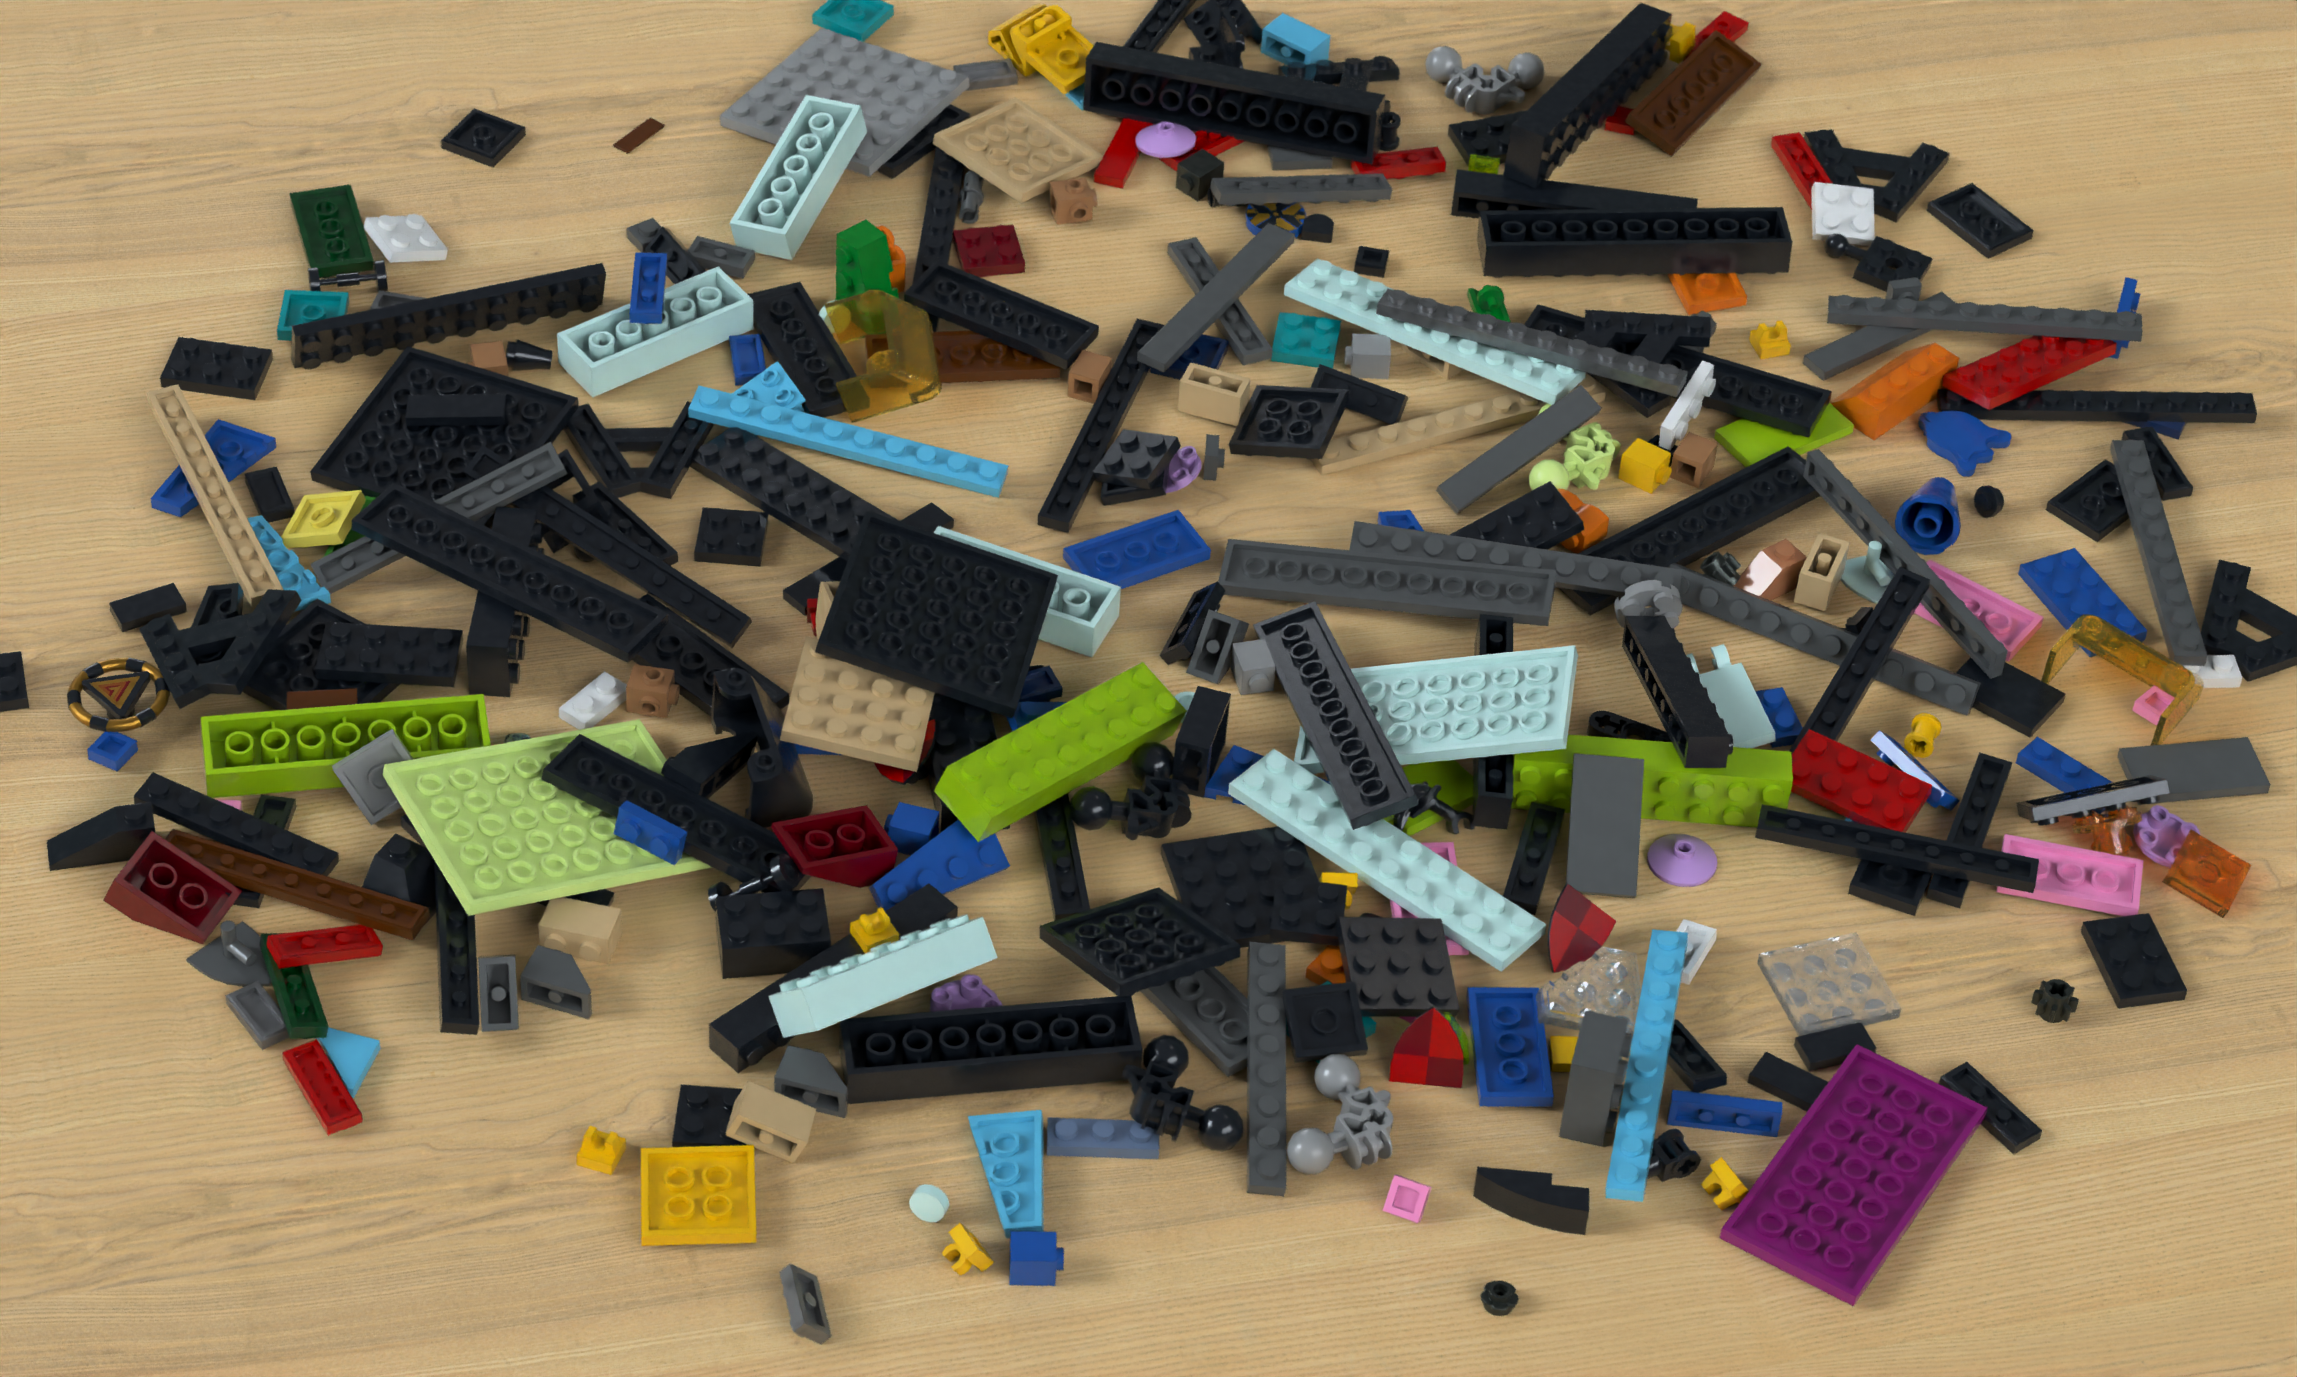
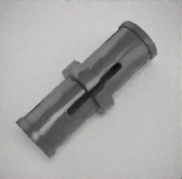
M969 171L965 174L964 188L959 194V201L961 203L959 218H963L962 222L966 224H973L978 220L979 206L982 205L984 199L982 192L984 178L974 171Z

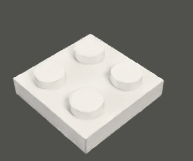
M1815 182L1812 186L1813 240L1826 241L1830 235L1838 233L1844 235L1849 244L1870 246L1875 239L1873 189Z
M422 215L366 217L364 229L390 263L446 260L447 247Z

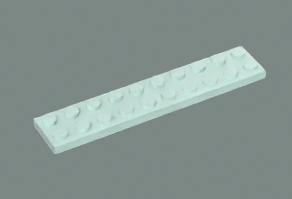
M1317 258L1287 282L1284 287V295L1377 334L1385 335L1394 341L1550 405L1566 396L1586 376L1584 371L1378 315L1376 311L1379 300L1387 289H1394L1385 286L1381 282L1359 276L1356 272L1347 271L1332 265L1326 260Z
M1275 749L1271 750L1229 783V795L1347 872L1358 873V879L1416 917L1442 919L1445 936L1500 972L1545 935L1547 924L1384 819L1353 830L1331 785Z

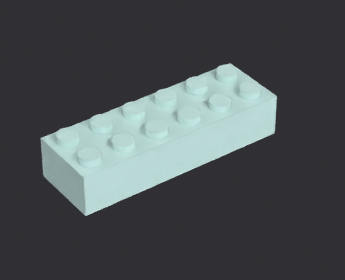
M810 95L804 97L730 221L736 246L754 250L755 253L793 260L867 133L860 105Z
M715 267L665 288L662 324L630 323L629 303L557 333L558 363L592 397H595L727 341L729 336L741 335L752 330L753 299L723 270Z
M940 526L934 531L935 534L1058 575L1038 638L1039 640L1093 657L1119 617L1120 586Z
M968 914L951 920L948 918L931 924L930 928L926 930H917L900 937L901 940L875 946L870 949L871 952L845 958L838 965L826 966L812 971L810 976L805 978H796L780 984L781 991L768 997L783 1038L821 1030L998 958L984 918L980 917L969 920Z

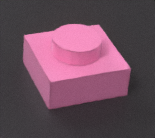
M2154 685L2134 702L2132 711L2160 728L2180 711L2182 702Z
M1394 1175L1383 1211L1420 1223L1432 1187L1400 1175Z

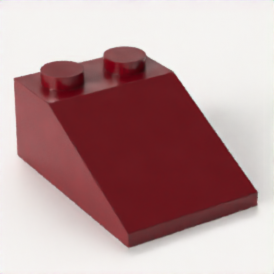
M867 805L772 823L771 829L802 874L862 888L873 885L894 869L898 848Z
M151 831L113 880L103 901L133 921L204 944L242 891Z

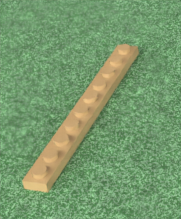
M1588 373L1585 379L1574 388L1576 389L1582 385L1597 403L1605 401L1606 390L1600 382ZM1518 391L1337 438L1330 441L1322 459L1310 460L1322 476L1527 422L1535 418L1540 409L1547 403Z
M179 385L147 392L148 404L252 608L257 607L268 589L284 590Z

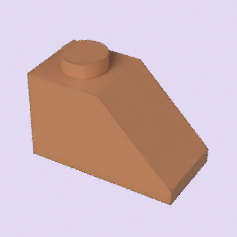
M1784 539L1761 550L1740 575V579L1734 587L1772 601L1797 589L1799 574L1807 556L1787 539Z

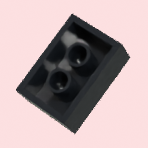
M823 888L715 897L716 932L723 979L788 974L831 946Z

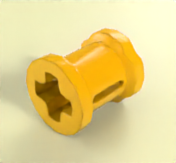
M1920 713L1911 722L1912 731L1904 739V748L1914 757L1926 758L1932 754L1934 738L1940 735L1942 726L1935 716Z

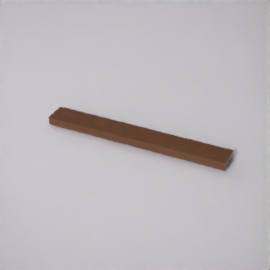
M172 829L165 839L232 885L413 941L430 917L428 907Z

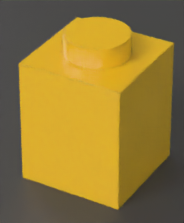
M1637 438L1622 454L1618 479L1652 494L1660 484L1665 485L1670 478L1672 468L1669 467L1671 453Z

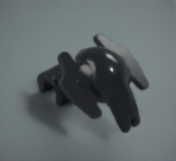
M1426 781L1411 784L1419 805L1402 813L1394 814L1393 826L1403 831L1409 816L1415 818L1429 809L1446 820V828L1449 833H1459L1458 822L1460 819H1463L1466 829H1475V826H1472V814L1455 810L1437 799L1436 796L1442 787L1437 784L1431 788Z

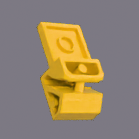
M1045 3L1033 5L988 31V44L1003 58H1010L1013 66L1025 77L1038 71L1064 95L1085 83L1086 57L1094 45L1072 27V17L1058 5H1050L1048 7Z

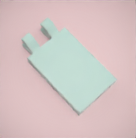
M1724 644L1711 648L1715 658L1712 659V664L1715 668L1713 671L1699 674L1693 654L1686 655L1691 659L1694 671L1698 672L1702 686L1707 688L1709 699L1712 703H1715L1716 712L1720 718H1723L1728 734L1732 735L1733 747L1755 748L1776 741L1775 731L1742 663L1731 665L1728 651Z

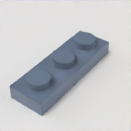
M1048 1117L1047 1156L1158 1159L1159 1135L1155 1134L1154 1129L1151 1127L1141 1129L1142 1124L1135 1120Z

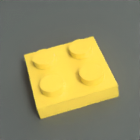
M362 491L304 495L281 536L284 546L288 549L343 544L352 527L351 520L360 513L366 502Z

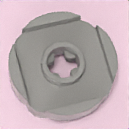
M1658 580L1641 581L1627 587L1624 590L1625 596L1620 601L1618 597L1615 600L1616 618L1623 628L1626 616H1665L1671 628H1675L1679 624V616L1682 613V601L1678 589L1671 585L1670 589L1669 587L1662 586V582Z

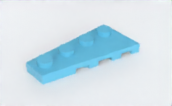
M262 515L247 518L283 589L297 591L301 602L295 611L304 610L316 599L327 604L331 603L329 591L325 587L319 586L315 575L309 569L305 570L299 563V557L293 550L289 551L284 546L283 539Z
M1042 1110L968 1116L969 1125L1005 1237L1010 1238V1231L1044 1232Z

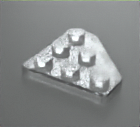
M1602 947L1595 951L1593 956L1585 962L1580 961L1564 971L1560 978L1553 982L1548 981L1542 985L1536 995L1538 1022L1580 1031L1586 1010L1629 1020L1626 1035L1633 1036L1641 995L1637 953Z

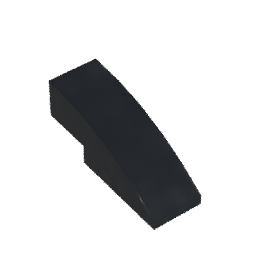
M1477 1167L1473 1197L1491 1208L1523 1222L1559 1232L1585 1235L1589 1215V1188L1552 1185V1173Z

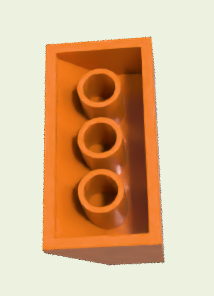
M1937 343L1905 351L1830 403L1854 424L1855 429L1872 440H1876L1936 399L1938 389H1947L1942 386L1943 375L1957 369L1959 357Z

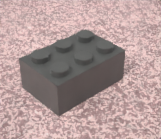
M1585 1010L1570 1068L1559 1133L1560 1138L1602 1147L1605 1133L1613 1134L1617 1112L1611 1111V1109H1617L1620 1106L1624 1087L1622 1082L1624 1083L1628 1061L1621 1059L1622 1057H1629L1633 1036L1626 1035L1629 1020Z

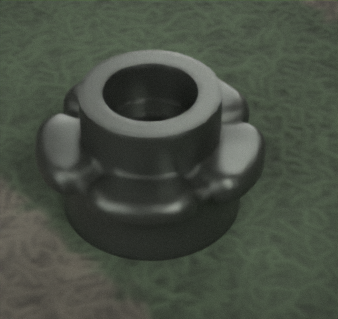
M1491 1281L1484 1286V1291L1481 1293V1301L1485 1310L1495 1316L1509 1314L1517 1305L1519 1297L1515 1294V1287L1504 1281Z

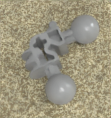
M1448 46L1434 48L1428 54L1425 61L1426 72L1432 80L1440 83L1448 82L1445 89L1447 98L1454 99L1458 106L1465 107L1466 112L1472 113L1475 111L1483 115L1495 112L1510 101L1524 102L1525 93L1519 88L1523 90L1535 88L1541 83L1545 74L1543 62L1537 55L1529 52L1516 55L1511 60L1508 71L1499 65L1491 69L1490 76L1483 75V68L1476 63L1463 69L1461 56L1454 48Z
M1331 1054L1325 1057L1318 1064L1314 1075L1315 1083L1320 1093L1329 1099L1342 1101L1341 1113L1336 1117L1334 1131L1326 1134L1317 1128H1303L1293 1134L1287 1145L1290 1164L1304 1174H1318L1328 1168L1334 1154L1339 1152L1355 1170L1361 1167L1362 1162L1370 1165L1376 1163L1378 1157L1387 1159L1392 1155L1390 1133L1393 1124V1114L1387 1108L1391 1094L1386 1090L1375 1092L1372 1087L1360 1090L1358 1086L1360 1085L1361 1076L1358 1065L1345 1055Z

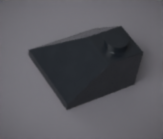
M395 833L375 854L362 887L428 907L430 917L426 921L427 923L436 913L434 859L426 847Z

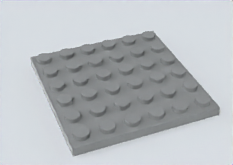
M821 28L720 115V125L776 145L806 95L860 105L867 133L846 169L870 177L969 87V76Z

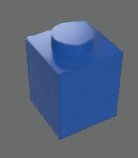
M902 802L898 803L894 814L887 816L884 830L898 848V853L911 856L939 834V811Z
M1010 1231L1009 1285L1055 1286L1056 1270L1063 1271L1064 1247H1057L1056 1232Z

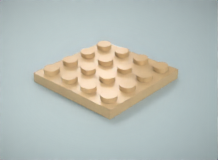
M1016 97L936 133L933 144L947 155L952 156L968 169L974 171L990 184L998 187L1020 203L1050 190V182L1069 180L1098 167L1103 159L1102 154Z
M806 636L780 740L917 772L935 692L816 653L815 650L819 639Z

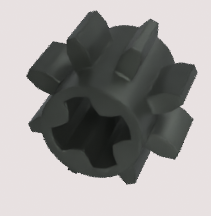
M1719 551L1714 552L1700 566L1704 575L1732 586L1740 579V575L1736 570L1741 565L1728 552L1723 556Z
M2052 979L2048 982L2043 980L2040 989L2034 990L2031 1001L2032 1004L2038 1005L2035 1014L2040 1015L2043 1020L2050 1023H2058L2062 1020L2069 1021L2070 1013L2076 1012L2079 1002L2078 998L2072 997L2075 988L2070 987L2067 982L2060 979Z

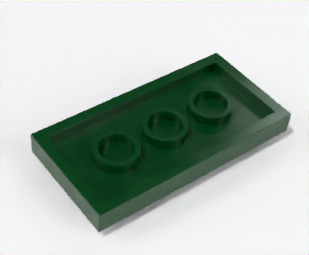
M351 184L289 193L290 204L308 267H318L319 278L374 270V260Z

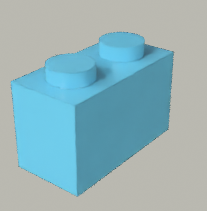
M1282 13L1263 28L1261 53L1287 66L1291 62L1316 64L1319 60H1328L1331 36Z

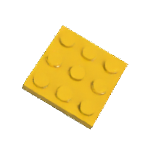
M754 1145L641 1148V1246L757 1243Z

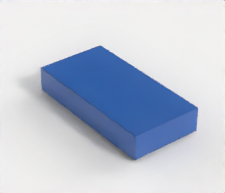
M761 334L729 336L735 386L744 385L766 369Z

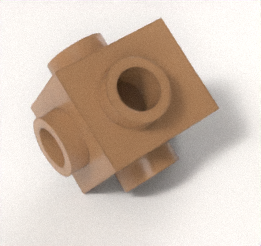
M1086 177L1050 182L1049 207L1056 224L1092 220L1093 207H1097V195L1095 189H1090Z
M634 664L626 686L627 712L667 718L671 705H677L680 693V685L675 684L674 670Z

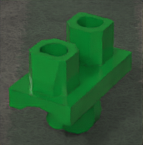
M1485 285L1480 291L1474 288L1468 289L1467 297L1474 313L1481 315L1489 314L1496 317V319L1511 323L1504 304V294L1499 287Z

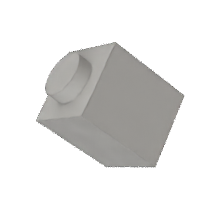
M1352 334L1351 346H1345V365H1350L1351 376L1371 379L1389 378L1391 360L1390 338L1385 335Z
M1260 639L1232 643L1230 668L1240 694L1247 695L1273 691L1276 666L1266 640Z

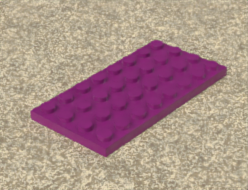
M1856 1044L1721 1229L1720 1239L1854 1307L1980 1126L1988 1108Z

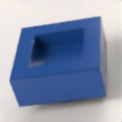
M104 732L87 749L88 759L118 772L138 751L137 740L121 733Z

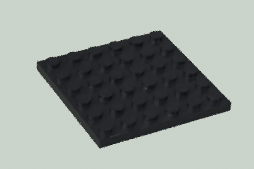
M407 346L310 471L312 481L344 491L361 490L364 496L375 498L395 483L431 501H435L473 482L472 479L464 474L463 470L482 445L505 460L512 462L550 442L553 443L579 408L578 397ZM506 394L505 424L406 426L405 415L408 395ZM495 511L475 522L491 528Z
M866 510L815 652L1013 719L1058 575Z

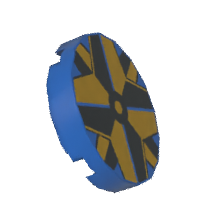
M1298 202L1293 204H1249L1245 215L1246 226L1256 236L1270 223L1295 234L1294 238L1302 233L1306 213Z

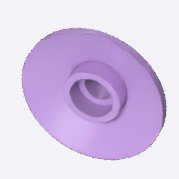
M1161 122L1142 129L1136 136V146L1141 152L1159 158L1183 155L1189 152L1196 143V136L1191 129L1171 122Z
M1670 834L1657 839L1650 846L1647 855V862L1653 874L1660 880L1679 887L1701 885L1713 877L1717 868V857L1713 849L1701 839L1686 834Z

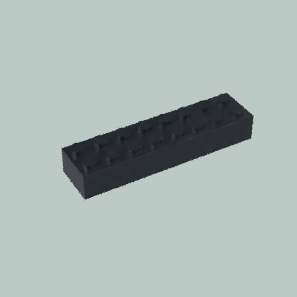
M1132 996L850 1018L839 1022V1051L844 1084L848 1088V1104L1125 1081L1127 1079L1122 1076V1072L1127 1064L1139 1068L1142 1065L1143 1049Z

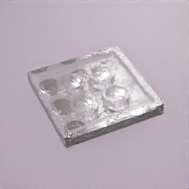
M1857 932L1759 953L1757 964L1798 1036L1859 1022L1866 1026L1897 1019L1900 1016L1901 1007Z

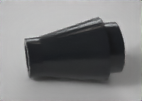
M516 339V342L508 341L506 360L508 367H512V371L550 369L553 351Z

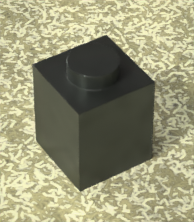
M1204 149L1199 150L1177 164L1176 188L1196 201L1203 199L1207 196L1208 190L1211 187L1212 178H1223L1224 162Z

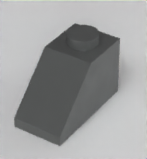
M1209 609L1186 673L1219 684L1231 665L1232 643L1244 641L1249 623Z
M538 945L520 975L521 999L590 1019L592 1015L591 989L572 955Z
M516 955L479 956L482 1032L519 1030Z
M788 1045L774 1077V1092L816 1109V1112L846 1118L848 1088L823 1053Z

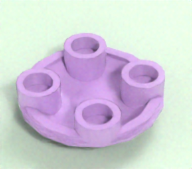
M1185 446L1179 449L1170 461L1166 493L1182 489L1197 478L1201 471V459L1194 447Z
M2160 805L2153 806L2149 812L2143 813L2136 820L2133 830L2136 844L2143 854L2155 863L2165 867L2181 868L2189 865L2197 856V839L2200 836V831L2193 823L2183 821Z
M972 974L963 976L961 980L945 983L941 987L935 988L931 993L930 1012L1003 1006L996 993L983 985L980 977Z

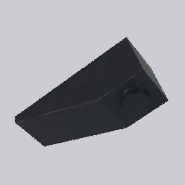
M749 732L686 747L675 757L671 756L667 759L662 767L661 774L708 799L747 766L749 758L754 754L758 734Z
M152 802L115 806L47 840L50 871L129 861L151 831L155 832Z

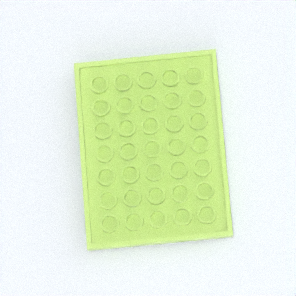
M640 719L384 764L383 777L468 916L713 868L684 852L682 853V858L675 865L614 834L616 817L542 780L543 769L579 734L662 775L661 770L667 759Z

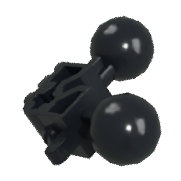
M1145 743L1133 754L1131 765L1135 777L1142 782L1141 789L1128 788L1124 801L1120 802L1112 801L1110 796L1100 788L1095 786L1084 787L1071 798L1069 813L1072 820L1079 827L1088 831L1102 828L1109 820L1121 821L1122 834H1126L1129 840H1136L1138 835L1163 838L1170 833L1171 828L1184 826L1190 821L1192 813L1189 808V788L1181 780L1170 779L1174 763L1172 752L1160 743Z
M1162 1035L1153 1038L1144 1049L1143 1065L1145 1069L1127 1064L1122 1072V1076L1129 1080L1131 1090L1135 1096L1130 1107L1131 1117L1136 1122L1142 1124L1141 1129L1151 1127L1154 1129L1155 1134L1162 1136L1164 1133L1168 1134L1175 1142L1182 1125L1197 1130L1201 1142L1209 1149L1215 1151L1232 1149L1243 1136V1120L1239 1113L1227 1105L1217 1104L1208 1107L1205 1111L1191 1106L1190 1102L1194 1091L1185 1087L1173 1088L1177 1078L1188 1067L1189 1054L1186 1046L1175 1036Z

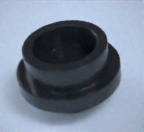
M1989 485L1981 486L1975 493L1974 505L1982 517H1994L2003 509L2004 497L1997 488Z

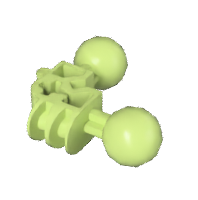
M1548 403L1545 404V405L1540 409L1538 415H1539L1540 413H1542L1543 411H1545L1547 408H1549V407L1552 406V405H1550V404H1548ZM1597 422L1577 428L1569 432V435L1562 439L1567 442L1564 452V463L1562 464L1554 459L1538 462L1529 474L1530 488L1534 490L1551 481L1556 489L1567 490L1570 484L1569 481H1571L1578 488L1588 486L1590 489L1595 490L1599 487L1600 480L1608 476L1611 463L1618 455L1621 444L1618 440L1611 439V434L1601 429V425Z

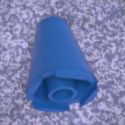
M1935 477L1928 480L1898 509L1895 519L1896 532L1907 541L1915 552L1924 555L1940 554L1957 541L1961 522L1954 485L1945 478Z

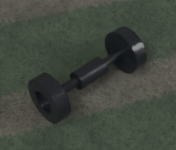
M384 260L374 261L375 274L359 275L356 272L338 274L336 278L321 280L319 279L318 267L308 268L310 291H321L320 286L337 284V287L360 285L361 281L376 280L378 291H388Z
M780 854L772 858L770 861L771 875L767 877L760 875L742 883L739 889L734 892L725 882H719L710 886L708 897L714 912L716 913L715 897L755 894L768 888V884L773 881L784 891L797 887L799 885V873L793 860L786 854Z

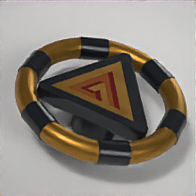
M112 658L96 662L83 669L69 686L67 702L73 716L91 729L104 732H124L143 727L155 720L165 709L169 700L170 690L160 670L152 664L134 658ZM126 670L129 672H134L130 674L97 678L103 675L104 673L111 671ZM150 680H152L156 691L154 702L150 707L134 715V706ZM82 689L106 709L109 718L92 715L83 708L81 699Z

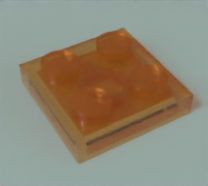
M2190 830L2185 836L2162 882L2224 918L2251 865L2195 831Z

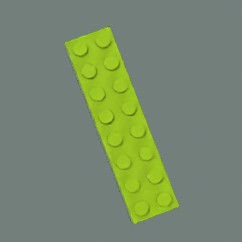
M1141 662L948 765L934 792L974 838L980 842L1129 760L1143 744L1159 743L1174 734L1187 710L1152 671Z
M484 694L202 716L201 738L207 796L220 798L344 787L334 773L332 765L391 729L395 731L413 759L491 746Z
M1568 734L1566 749L1513 754V802L1511 809L1529 810L1532 801L1563 808L1565 813H1570L1573 756L1575 753L1644 759L1641 819L1757 827L1762 804L1784 809L1788 808L1793 783L1791 751L1733 747L1732 754L1727 756L1726 768H1685L1672 742Z

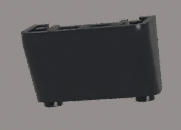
M739 668L715 671L711 723L715 734H722V731L729 732L734 736L749 732L758 734L756 742L757 752L749 758L747 763L751 785L749 808L745 809V818L766 828L771 827L774 822L808 816L813 808V794L794 743L780 740L785 720L783 712L747 671Z

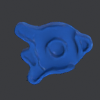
M1960 411L1925 412L1920 415L1918 426L1923 431L1924 436L1927 437V447L1935 454L1952 462L1956 466L1958 473L1964 477L1972 476L1975 473L1976 464L1992 461L1994 451L1991 448H2007L2012 437L2009 432L1988 427L1978 418Z

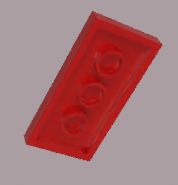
M1810 729L1792 754L1793 783L1791 792L1860 824L1906 833L1932 792L1931 784Z

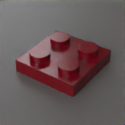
M1014 225L953 230V242L963 271L978 277L1025 273V260Z

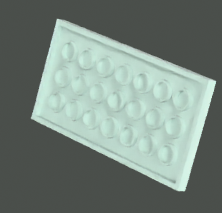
M1575 645L1351 669L1400 765L1566 749L1578 659ZM1300 726L1294 762L1312 774L1324 773L1302 726Z

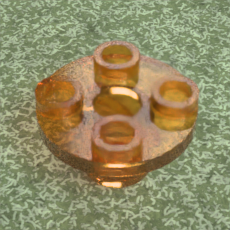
M2128 805L2121 810L2108 811V814L2095 815L2092 812L2093 815L2074 818L2075 822L2072 824L2073 833H2092L2094 842L2091 845V850L2119 856L2128 855L2130 852L2129 848L2133 846L2132 838L2126 833L2125 826L2133 825L2143 820L2141 812L2137 811V807L2128 808Z

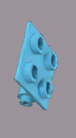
M778 361L732 393L804 412L801 404L806 401Z

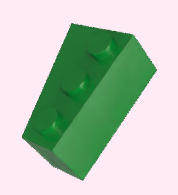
M863 220L837 233L835 300L843 302L850 309V319L870 335L886 334L904 325V318L901 314L897 315L894 300L899 298L897 288L891 287L889 273L894 270L886 234L868 220Z

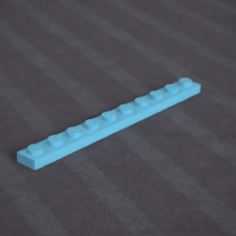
M700 385L688 409V417L728 428L737 427L755 435L997 498L1000 496L1008 474V465Z
M1652 929L1606 1183V1198L1644 1201L1688 944V933Z

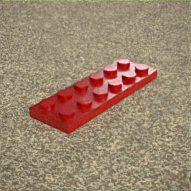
M2034 335L1943 375L1942 386L1990 410L2114 355L2117 343L2105 339Z

